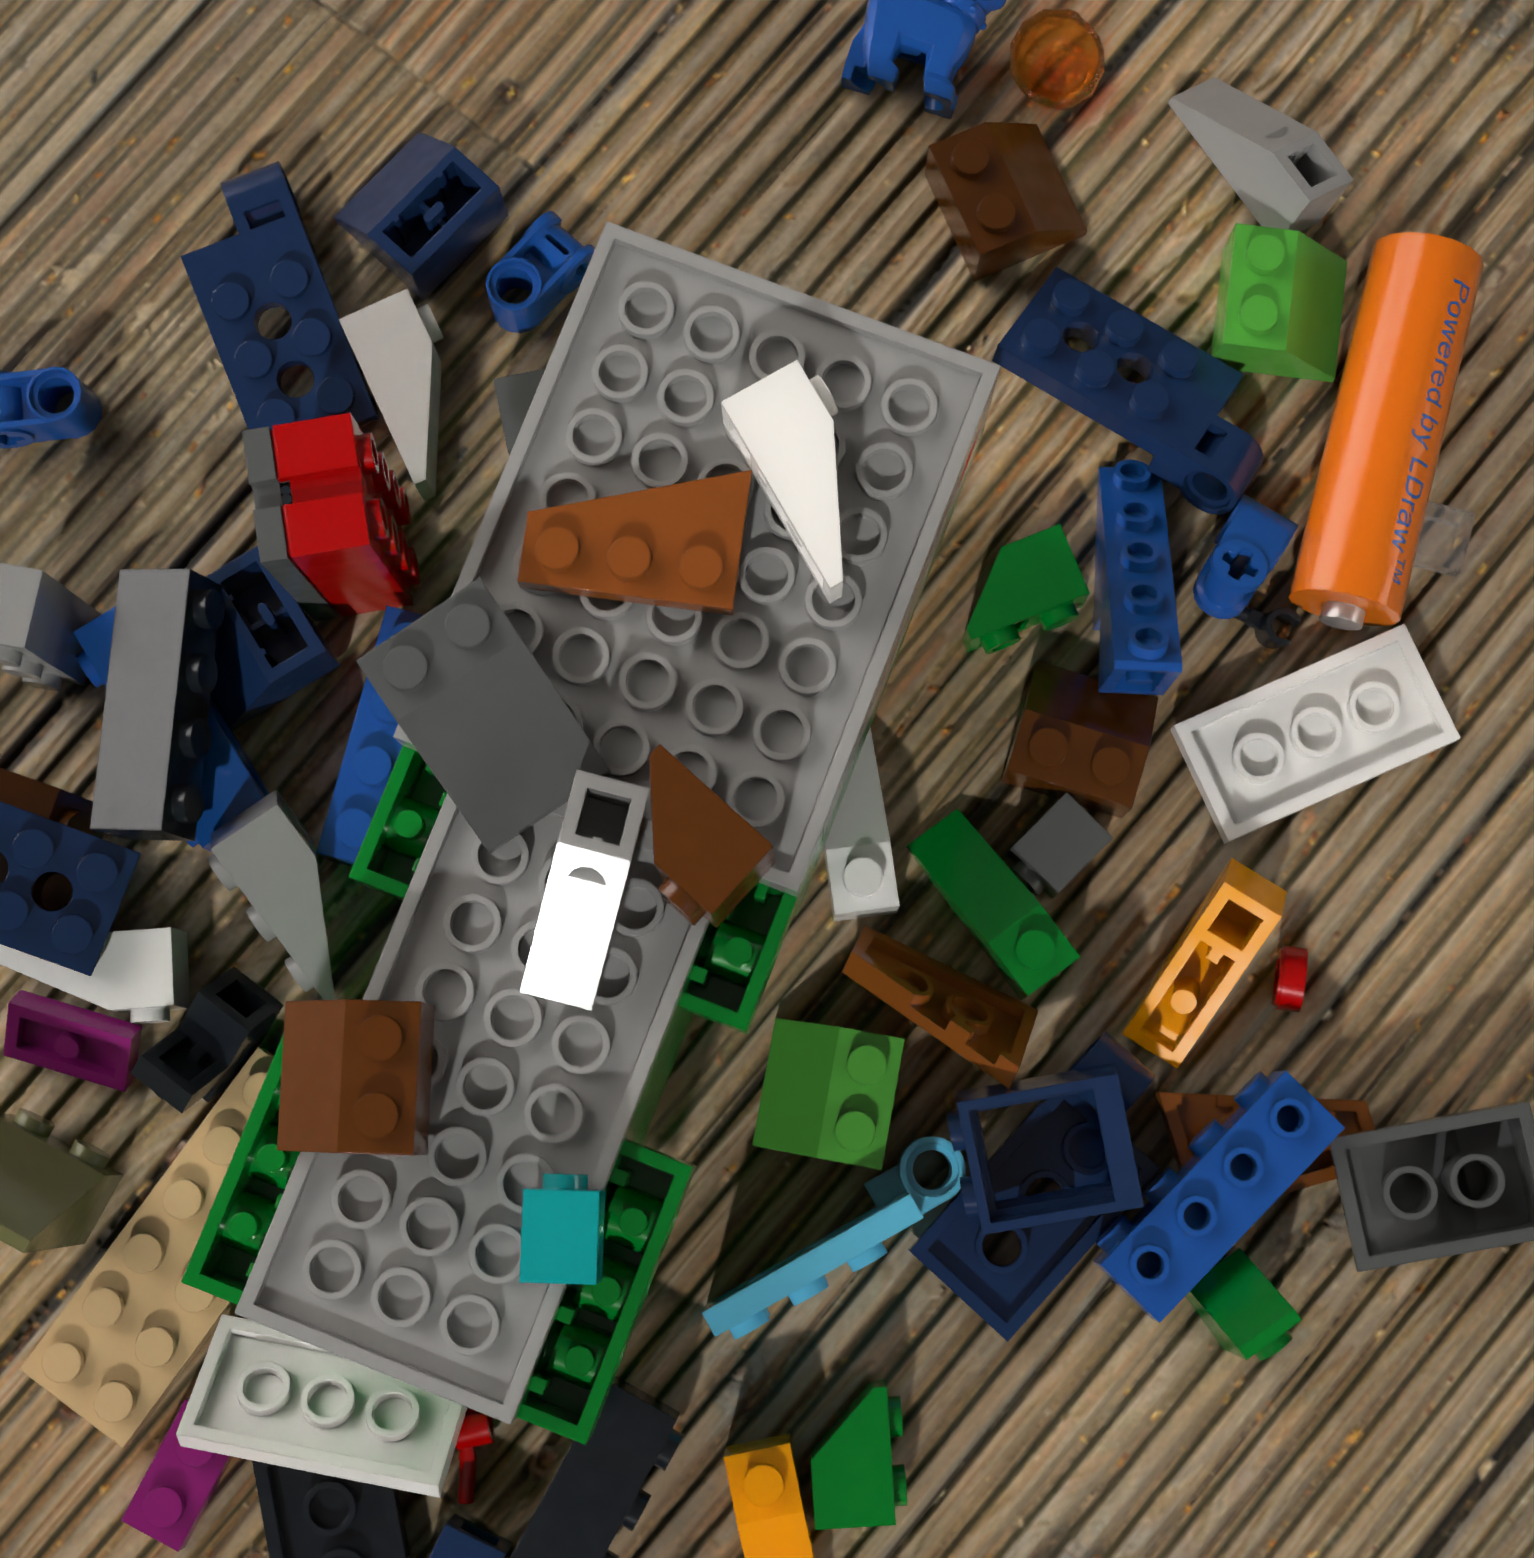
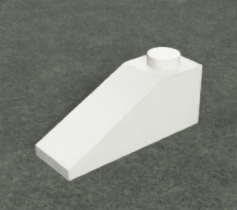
M405 289L340 318L339 321L412 481L425 501L434 497L436 493L442 362L433 343L444 337L429 305L426 304L416 308L408 289Z
M796 360L721 401L723 423L830 604L842 597L843 588L834 421L832 419V416L838 414V408L823 379L819 375L808 379L800 363Z
M871 728L868 731L823 848L833 921L897 913L900 906Z
M172 927L109 932L92 976L0 944V965L107 1010L130 1013V1023L170 1022V1010L189 1009L187 932Z

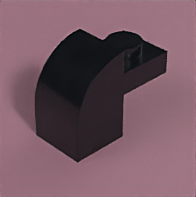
M233 966L198 991L179 1027L141 1054L131 1074L181 1114L201 1098L206 1102H210L231 1082L257 1047H259L284 1005Z

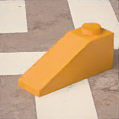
M1231 858L1195 911L1124 1028L1122 1035L1178 1069L1281 919L1287 891Z
M790 1433L726 1446L724 1462L744 1558H815Z

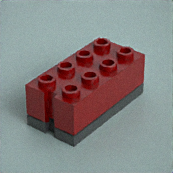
M351 413L273 425V430L269 426L243 430L242 436L248 479L253 489L255 503L253 514L260 563L314 621L338 618L340 617L339 613L344 617L386 610V606L398 608L413 605L411 586L420 584V572L414 547L408 548L405 534L402 531V525L411 524L408 496L405 487L399 488L395 471L388 470L384 453L377 452L372 433L363 434Z

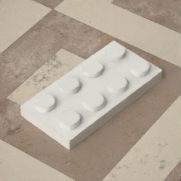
M1405 624L1175 724L1170 729L1224 844L1454 743L1461 738Z
M222 1314L176 1436L182 1447L440 1498L467 1407L252 1320Z

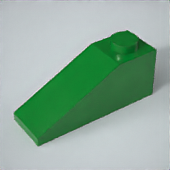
M958 808L906 846L1020 1000L1032 994L1080 958L1079 954L1038 900Z

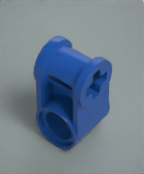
M548 211L535 220L521 240L487 274L486 288L493 317L500 327L509 332L523 333L537 327L567 294L580 286L594 253L595 247L593 245L583 246L561 227L562 219L553 211ZM514 288H524L531 292L530 296L521 303H507L501 299L507 291Z
M49 367L20 372L0 371V448H18L36 442L69 438L77 439L91 433L96 429L101 420L102 406L99 397L74 373L63 367ZM74 393V399L70 407L64 412L55 414L59 399L66 394Z
M1243 494L1214 541L1216 545L1195 580L1193 594L1199 608L1209 616L1218 619H1231L1238 616L1248 605L1255 590L1264 582L1268 573L1272 571L1297 530L1298 524Z

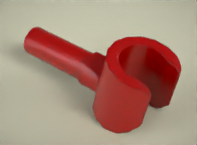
M473 1409L466 1410L456 1448L459 1450L458 1459L460 1460L457 1502L461 1504H471L474 1502L477 1459L475 1447L491 1444L495 1441L493 1418Z

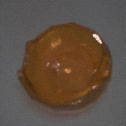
M1043 9L1022 22L1010 43L1012 75L1021 92L1034 104L1046 110L1062 111L1073 109L1093 96L1105 74L1104 46L1098 33L1078 12L1071 9Z

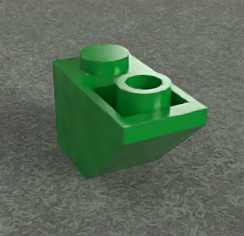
M1060 524L1000 548L962 641L967 653L983 647L986 654H992L1019 642L1021 638L1018 632L1040 623L1044 631H1049L1066 625L1079 617L1077 609L1083 607L1090 592Z
M1235 1246L1186 1295V1298L1220 1346L1245 1360L1256 1355L1258 1360L1262 1361L1279 1352L1293 1339L1288 1330L1302 1320L1294 1308L1242 1249Z
M885 1380L871 1381L810 1452L815 1530L896 1525L895 1506H907L905 1465H892L890 1438L903 1437L900 1396L888 1397Z

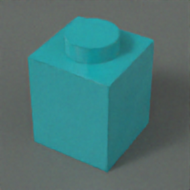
M543 1173L542 1188L531 1187L523 1189L519 1283L597 1285L602 1281L606 1189H588V1174Z

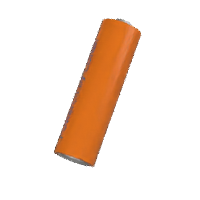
M1393 233L1378 239L1372 249L1288 596L1292 604L1304 611L1319 616L1320 622L1334 628L1360 630L1362 626L1394 625L1401 620L1484 267L1481 255L1470 246L1451 238L1431 233Z

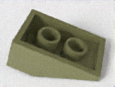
M20 1108L16 1115L0 1114V1241L22 1253L85 1244L121 1181L123 1174L107 1166L111 1156L105 1151L80 1139H75L72 1146L51 1135L55 1127L52 1122L36 1113Z

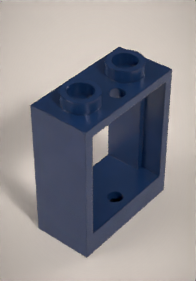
M1115 1063L1012 1082L1009 1089L1000 1083L958 1091V1110L947 1112L948 1127L954 1152L966 1150L971 1175L960 1177V1187L966 1216L979 1215L983 1235L1144 1207ZM1093 1091L1111 1181L996 1201L979 1111Z

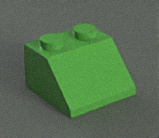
M1236 223L1222 251L1211 356L1238 371L1333 383L1336 376L1347 261L1300 231Z
M775 1018L752 1146L882 1170L905 1039L839 1026Z

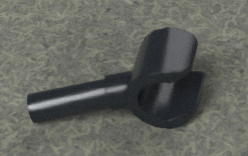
M1246 607L1238 616L1233 617L1253 628L1258 642L1270 649L1281 648L1291 644L1290 641L1275 635L1272 629L1274 619L1289 626H1296L1301 623L1299 615L1294 610L1286 607L1277 608L1267 613L1255 608Z

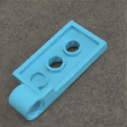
M921 1137L910 1142L902 1150L896 1166L864 1183L876 1206L875 1208L708 1302L702 1314L713 1335L716 1337L729 1329L734 1340L768 1322L770 1320L768 1316L771 1314L767 1307L786 1296L789 1297L793 1306H796L826 1289L829 1285L825 1274L847 1262L851 1271L855 1272L887 1254L888 1252L882 1243L884 1240L924 1218L922 1216L924 1213L949 1200L961 1189L960 1177L966 1175L965 1161L961 1152H954L952 1143L940 1137ZM927 1150L940 1152L946 1158L949 1166V1173L945 1182L933 1189L921 1187L916 1182L912 1170L917 1156Z

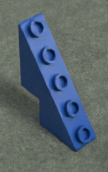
M1123 460L1118 462L1115 467L1098 468L1093 630H1100L1098 692L1163 695L1182 673V656L1162 478L1148 471L1149 466L1138 460Z

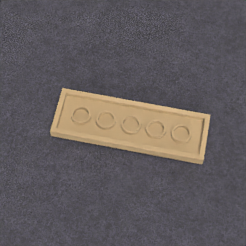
M257 1047L19 1369L122 1448L132 1443L214 1331L221 1315H225L233 1305L229 1301L181 1283V1280L274 1058V1055L264 1048Z

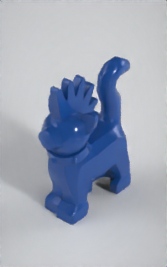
M868 0L864 25L852 40L843 68L841 87L869 95L875 87V83L878 82L885 90L894 92L899 79V70L894 64L895 59L898 57L925 66L922 79L924 81L925 112L951 119L958 96L955 94V87L952 85L953 79L965 63L974 45L976 34L980 30L986 29V16L992 11L1001 9L1005 5L1006 0Z

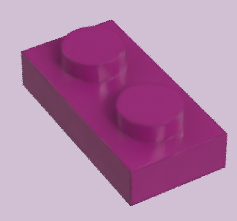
M20 989L8 1003L3 1055L125 1092L135 1079L131 1071L138 1061L142 1026Z
M190 1397L184 1400L121 1519L122 1522L177 1552L186 1547L232 1459V1456L180 1446L176 1432Z

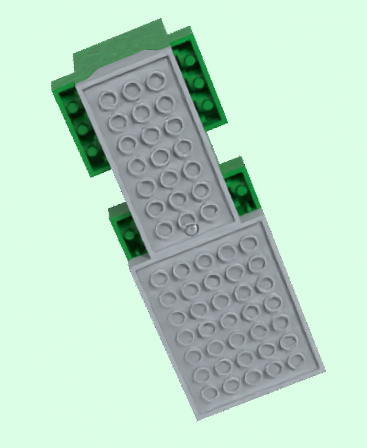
M606 221L452 593L453 596L480 578L611 772L604 777L650 788L592 1011L520 993L568 802L490 854L398 724L393 737L402 745V748L348 877L363 886L403 901L363 1000L421 1001L435 1006L428 1155L409 1156L278 1151L277 1139L283 1033L181 1283L236 1304L237 1307L234 1314L511 1425L519 1418L581 1444H587L600 1418L697 1167L642 1145L693 1014L748 1035L793 915H798L982 439L1000 365ZM796 360L800 363L808 379L816 375L823 379L838 408V414L832 416V419L834 421L843 569L842 597L829 604L753 473L733 616L520 588L517 579L528 511L751 470L723 423L721 401ZM659 744L774 846L775 864L717 928L704 916L693 926L662 898L663 894L657 889L664 880L654 864L649 754ZM543 1173L588 1174V1189H606L602 1281L597 1285L519 1283L523 1189L531 1187L542 1188Z

